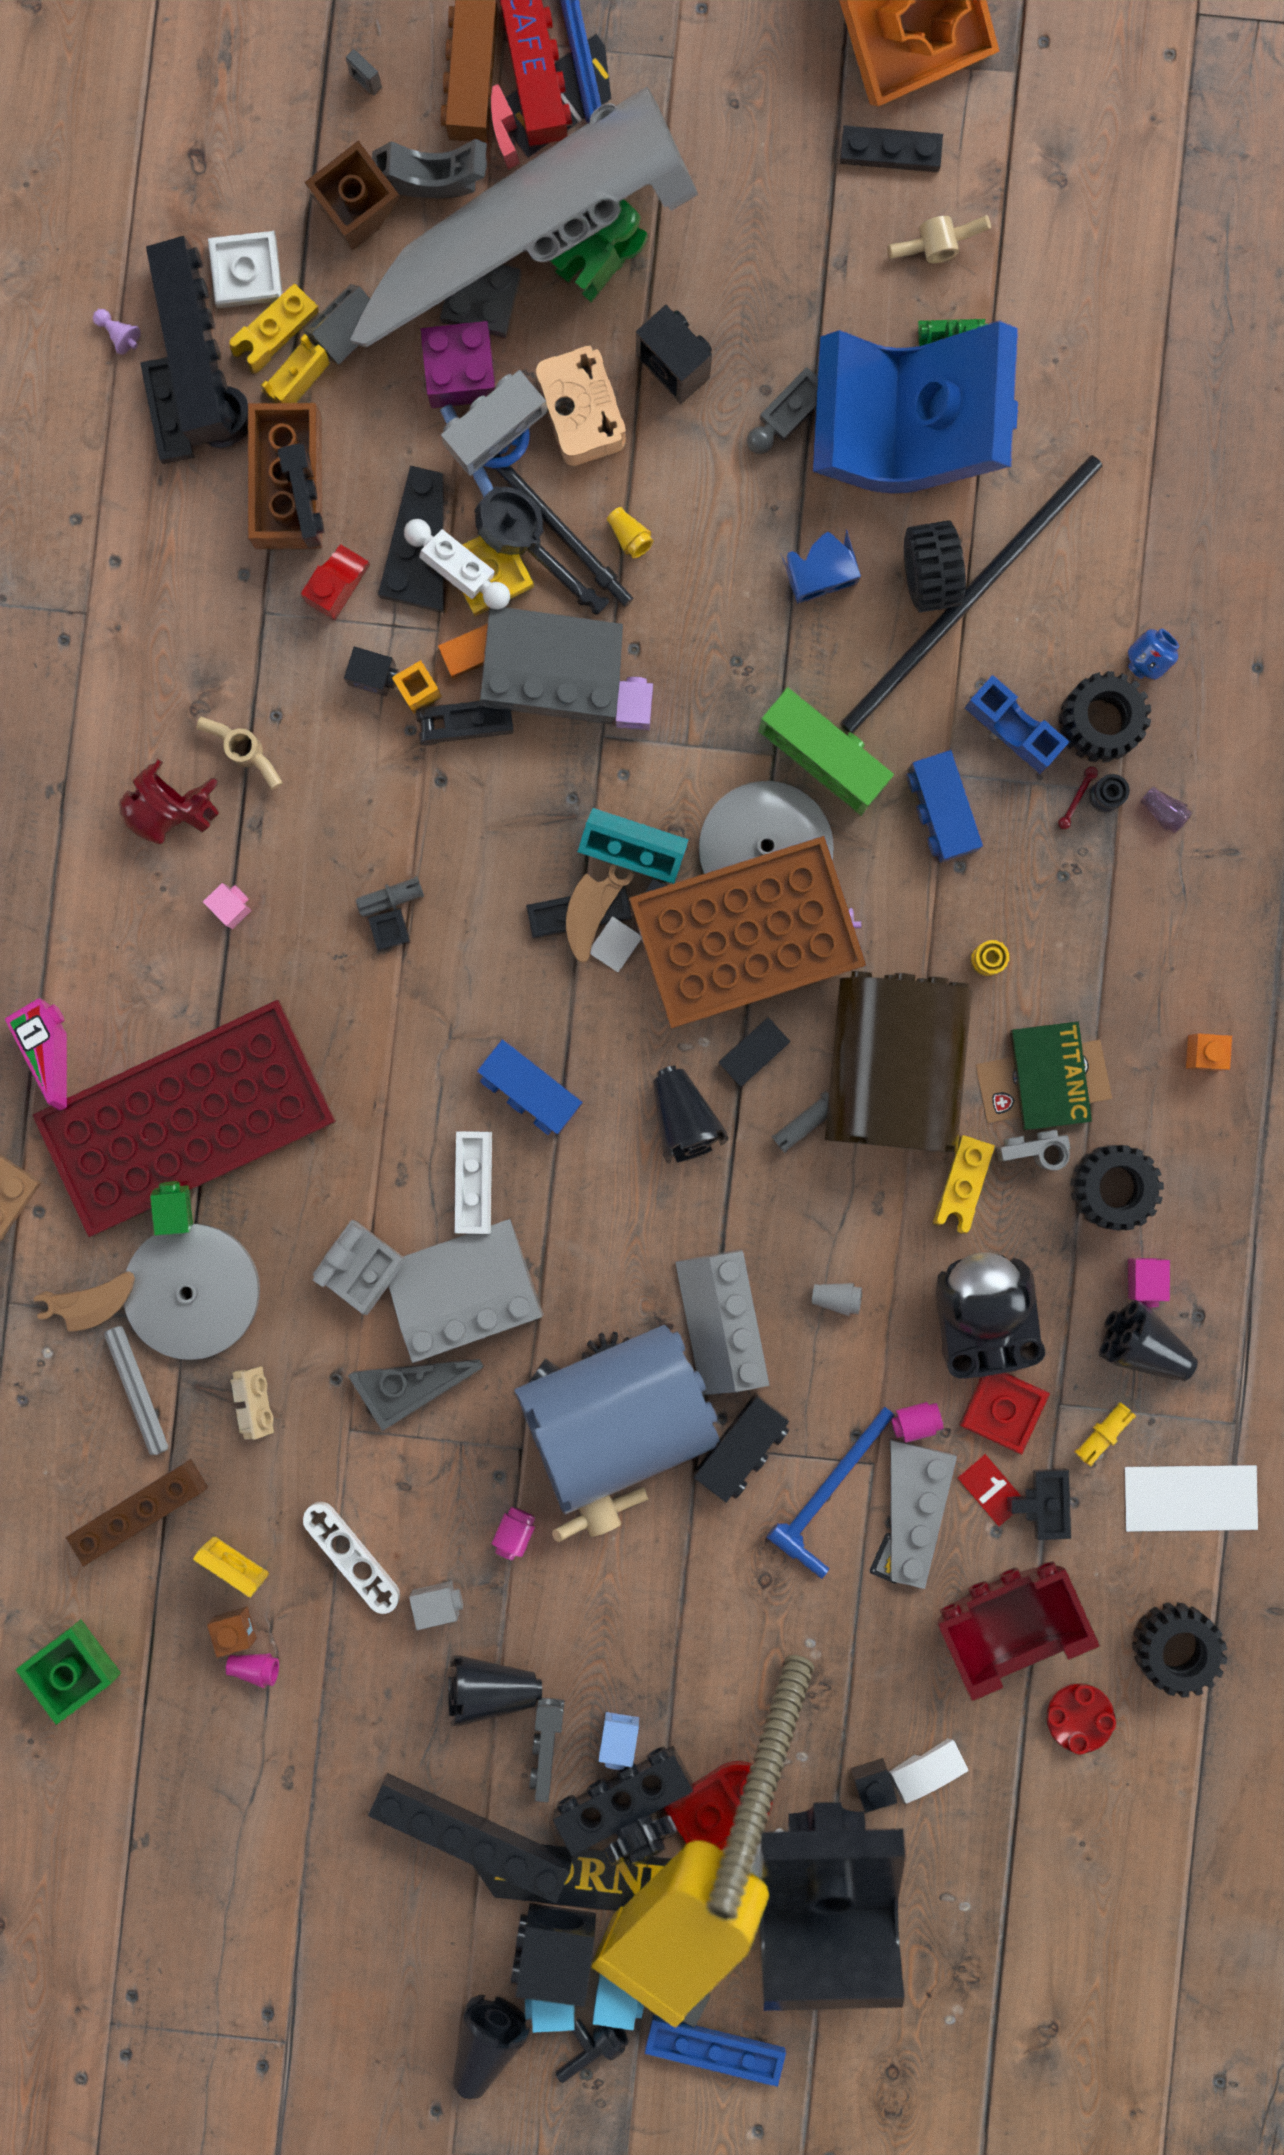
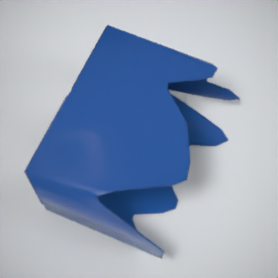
M847 529L844 545L834 535L827 532L812 545L805 561L793 551L787 554L788 565L782 557L797 604L858 584L861 578Z

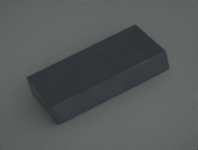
M767 1017L718 1063L742 1087L791 1041Z

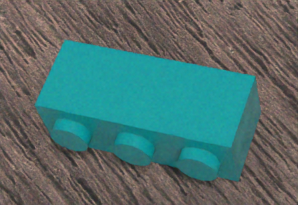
M592 808L577 852L674 884L689 839Z

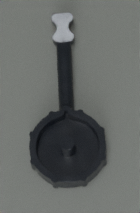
M495 486L474 509L477 534L497 553L524 555L528 551L578 598V604L589 606L592 613L598 615L608 605L609 599L598 597L592 588L587 589L541 546L539 537L544 530L540 507L521 489Z

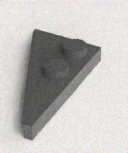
M480 1359L354 1371L348 1377L379 1427L384 1431L482 1369L484 1365Z

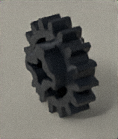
M670 1815L654 1821L651 1816H645L616 1832L618 1841L608 1845L604 1849L611 1866L618 1865L623 1861H629L630 1865L635 1866L666 1849L663 1844L664 1840L676 1834L677 1828Z

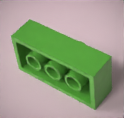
M789 687L786 688L761 719L758 730L760 734L860 816L878 797L894 775L863 749L865 744L852 733L846 735Z

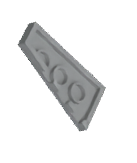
M890 1439L891 1580L925 1589L957 1456Z

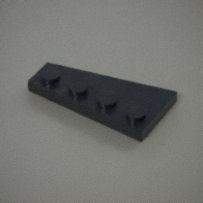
M410 465L378 596L379 598L444 613V577L419 558L424 546H412L404 537V528L413 519L424 520L429 525L433 537L442 529L444 530V475L440 472Z

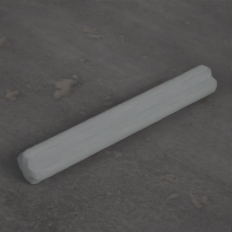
M122 1326L109 1329L104 1332V1336L148 1452L151 1456L165 1452L168 1449V1444Z

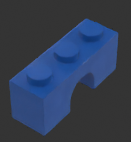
M992 675L971 698L965 709L1041 774L1067 746L1069 741L1045 720L1039 722L1026 714L1017 704L1016 699L1018 696Z

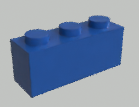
M949 750L912 762L909 767L910 773L906 774V779L910 791L917 793L920 805L916 806L917 813L922 825L927 824L931 836L927 837V842L932 856H938L939 862L942 863L981 849L983 844L952 751Z
M503 1039L477 1070L483 1076L479 1082L493 1093H496L499 1089L510 1097L506 1103L521 1115L525 1110L536 1117L533 1124L547 1135L552 1131L559 1134L583 1104L581 1100Z

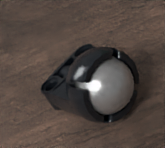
M976 1253L953 1262L947 1268V1272L941 1271L937 1277L935 1293L942 1338L941 1352L949 1373L953 1377L965 1379L1012 1372L1037 1365L1043 1360L1046 1350L1041 1340L1034 1276L1030 1268L1022 1260L1013 1258L1009 1261L1003 1255ZM1032 1342L1029 1346L1022 1347L1024 1344ZM959 1355H965L960 1359H954Z

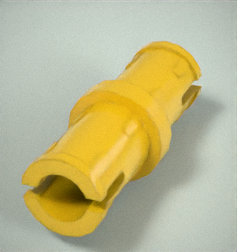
M1119 1402L1101 1424L1096 1423L1092 1427L1094 1432L1074 1453L1078 1457L1080 1456L1084 1463L1092 1467L1093 1463L1109 1445L1114 1446L1118 1442L1117 1436L1136 1418L1133 1412L1130 1413L1131 1410Z

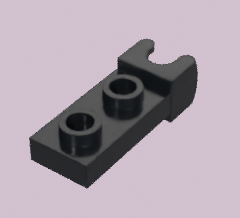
M304 443L281 447L278 449L281 468L287 481L292 484L303 540L308 548L321 546L319 534L325 533L321 513H315L312 502L318 500L314 480H308V478L314 477L309 453L306 452Z

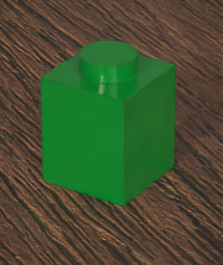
M177 1181L160 1183L159 1188H155L150 1195L154 1235L189 1233L193 1226L189 1185L180 1186V1183Z

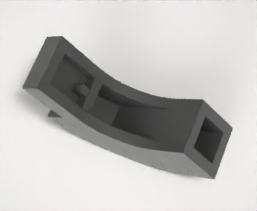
M477 139L445 153L419 152L392 141L372 151L373 161L397 193L410 197L442 199L475 192L476 181L485 177L487 167L486 143Z

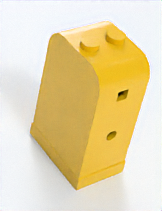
M702 1841L688 1843L624 1907L621 1906L613 1914L591 1963V1967L674 2028L748 1954L769 1897L768 1889L764 1882L751 1872L749 1876H746L748 1884L743 1887L745 1894L742 1898H739L741 1900V1907L736 1909L738 1911L737 1918L735 1920H723L713 1916L706 1909V1904L712 1900L710 1892L715 1889L713 1882L715 1879H719L717 1877V1870L722 1868L720 1861L725 1856L723 1851L716 1846Z

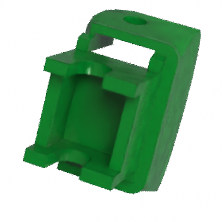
M624 199L618 202L620 212L616 220L552 260H549V262L557 267L556 274L568 284L579 271L583 270L575 283L584 290L582 296L591 303L615 272L623 267L622 264L625 260L634 258L643 250L648 239L647 232L638 227L641 219L640 214Z

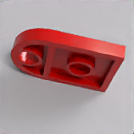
M746 1761L727 1762L694 1782L692 1793L664 1807L686 1844L702 1841L716 1846L721 1851L728 1846L727 1839L729 1836H732L730 1829L735 1825L734 1817L739 1815L737 1808L741 1805L740 1798L745 1794L743 1787L747 1782V1776L752 1774L750 1772L752 1763Z

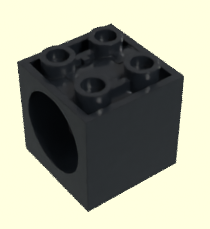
M529 1903L528 1915L521 1914L511 1976V1983L517 1984L516 1997L585 2007L595 1939L596 1912Z

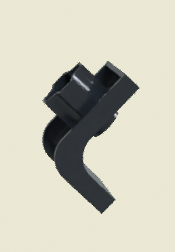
M841 1802L813 1803V1806L804 1812L788 1813V1831L763 1832L761 1834L758 1878L764 1882L769 1893L768 1901L759 1923L763 2011L903 2008L905 1994L898 1924V1900L906 1860L903 1828L866 1829L864 1811L847 1810L842 1807Z

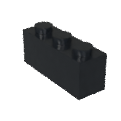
M755 1393L719 1438L720 1442L717 1443L716 1448L710 1450L693 1472L694 1478L725 1503H727L731 1496L737 1499L748 1484L745 1481L748 1474L752 1470L758 1472L767 1461L769 1456L765 1454L773 1443L779 1445L790 1430L786 1427L789 1423L788 1418Z

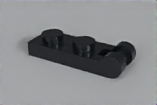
M479 701L417 709L416 719L417 722L421 723L422 730L419 733L420 745L430 746L439 742L513 734L511 710L478 706ZM444 719L445 728L435 729L434 721Z

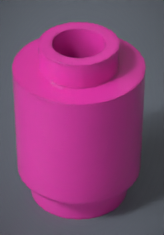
M928 1402L898 1409L896 1410V1417L891 1418L896 1438L902 1437L904 1443L937 1435L936 1431L944 1429L937 1403L929 1405Z
M511 1506L509 1512L504 1513L491 1543L497 1547L495 1553L512 1561L515 1556L523 1557L535 1529L533 1523L536 1517Z

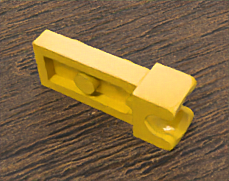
M294 283L248 327L244 326L230 339L229 348L231 353L235 357H239L244 352L251 351L252 353L247 358L250 372L252 374L258 373L271 361V357L319 313L318 305Z
M965 1135L960 1137L958 1151L955 1153L941 1201L938 1203L933 1219L934 1225L944 1224L951 1213L958 1218V1233L967 1234L969 1232L995 1145Z

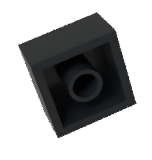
M665 304L636 331V356L671 395L682 404L710 379L712 348L701 335L696 337L688 328L689 323L678 310L673 312Z

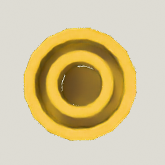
M989 940L978 945L971 955L973 969L983 976H992L1003 971L1009 962L1007 947L997 940Z

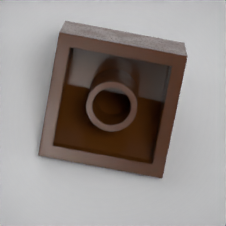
M359 141L355 142L305 181L312 198L351 250H354L380 229L400 198L397 191Z

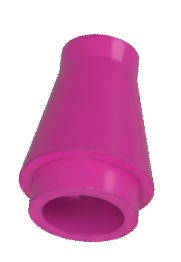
M270 1653L230 1655L226 1663V1675L234 1676L261 1688H265L267 1685L273 1686L279 1673V1659L273 1658Z

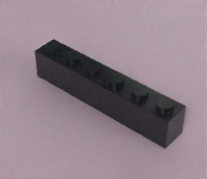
M184 235L146 246L182 433L193 446L232 436L230 422L234 421L230 404L224 398L223 391H227V382L223 372L218 368L217 360H221V352L217 341L212 338L211 330L215 329V322L210 309L206 308L205 299L209 298V293L204 279L200 278L199 268L203 267L199 250L197 247L192 248Z
M387 1773L368 1815L379 1822L555 1904L571 1871V1858Z

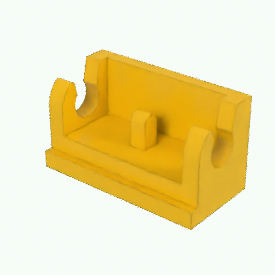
M306 334L300 338L301 344L269 381L264 380L260 385L262 393L274 403H297L330 364L325 349L319 344L315 347Z

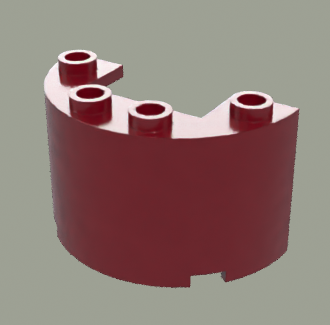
M1051 1561L1037 1568L1021 1572L1018 1568L1006 1570L999 1575V1580L989 1584L987 1581H982L968 1588L970 1594L940 1610L941 1616L938 1619L939 1629L972 1701L1004 1688L1000 1678L1060 1652H1064L1067 1659L1070 1660L1100 1647L1064 1567L1056 1566L1054 1561Z

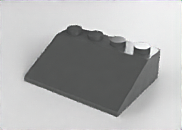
M506 607L498 610L489 608L478 706L612 724L616 718L620 684L623 624Z

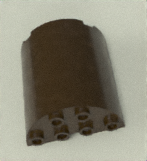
M852 971L851 977L840 978L825 1140L957 1153L972 1002V990L969 989V984L949 982L948 985V978L943 977L917 978L915 981V975L908 973H895V975H884V978H872L871 972Z

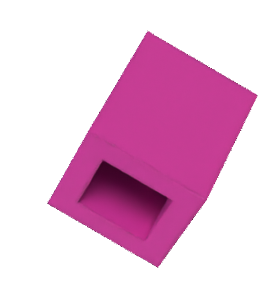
M1128 1258V1299L1138 1300L1148 1307H1159V1301H1170V1260L1163 1258Z

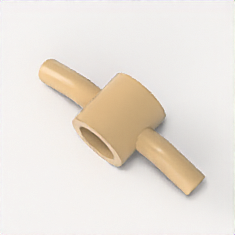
M985 215L954 228L950 216L934 217L920 225L921 238L889 244L887 246V254L891 259L925 252L928 263L944 262L952 259L959 253L958 241L990 229L991 222L989 217Z
M204 717L199 718L196 728L220 737L224 741L223 747L226 755L235 764L247 768L257 767L271 790L283 784L271 762L263 756L262 744L252 732L241 728L231 730L222 723ZM245 739L251 740L252 747L246 756L240 757L238 753H235V747L240 741Z
M642 1487L614 1500L609 1495L580 1508L581 1516L552 1531L555 1541L561 1542L587 1528L590 1537H595L621 1525L617 1513L649 1500L645 1488Z

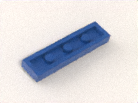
M656 2015L652 2016L645 2044V2054L776 2087L779 2084L786 2055L785 2047L697 2025L694 2028L684 2022H681L674 2028Z

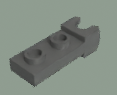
M542 1698L538 1700L535 1731H541V1734H534L532 1755H539L538 1768H531L529 1789L536 1790L535 1801L549 1802L555 1732L561 1733L565 1700Z

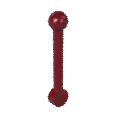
M1093 766L1088 767L1084 771V780L1065 816L1058 820V826L1063 830L1071 826L1070 819L1090 781L1098 776V770Z

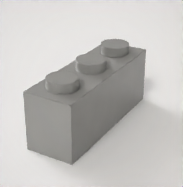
M520 370L513 376L508 374L497 383L496 390L487 397L481 396L471 404L470 411L462 418L456 417L447 423L443 429L444 432L441 434L445 448L466 473L471 476L548 412L546 400Z

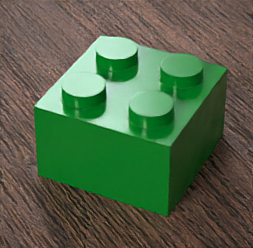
M82 1619L15 1669L56 1725L112 1684L121 1674Z

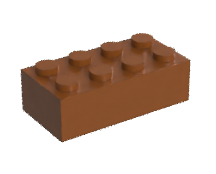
M248 403V539L255 549H322V534H319L321 546L308 548L303 540L292 484L287 481L282 472L278 449L281 447L305 444L314 477H310L308 480H314L318 500L312 501L315 513L320 512L322 516V415L316 403Z

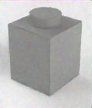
M452 1581L414 1589L409 1596L416 1630L455 1622L459 1617V1610L463 1609L460 1589L454 1590Z

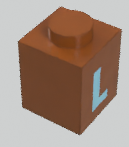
M248 1606L216 1615L207 1624L216 1658L248 1649L257 1639Z

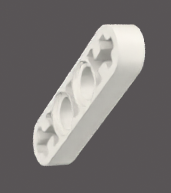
M316 1502L310 1505L303 1516V1524L306 1530L371 1609L380 1614L393 1611L400 1599V1590L395 1582L332 1506L325 1502ZM314 1510L318 1514L323 1511L327 1514L324 1521L329 1528L334 1523L339 1527L333 1530L326 1539L322 1536L327 1531L323 1524L318 1523L314 1525L311 1521L314 1518L312 1512ZM338 1535L348 1538L350 1542L349 1551L342 1554L334 1551L332 1539ZM362 1561L367 1562L372 1568L371 1576L364 1580L358 1579L353 1573L354 1565ZM377 1576L381 1578L377 1583L378 1588L382 1592L389 1590L392 1593L389 1598L390 1604L385 1601L377 1602L376 1599L379 1593L374 1586L370 1591H367L365 1588L372 1584Z

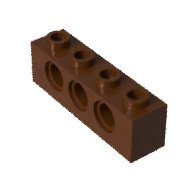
M189 1459L65 1538L84 1567L205 1491L208 1485L192 1459Z

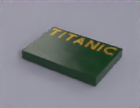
M1079 1021L1010 1030L1023 1130L1092 1122Z

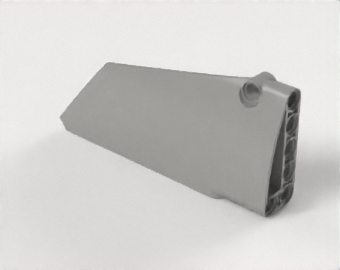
M646 86L616 106L612 103L599 106L592 113L588 124L573 132L408 244L389 267L375 289L350 341L353 344L364 347L372 345L526 249L536 261L547 262L611 224L617 219L620 212L618 202L647 184L652 185L663 206H668L671 211L697 196L698 192L649 88Z

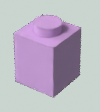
M627 677L626 681H620L616 728L650 730L653 684L647 683V679Z

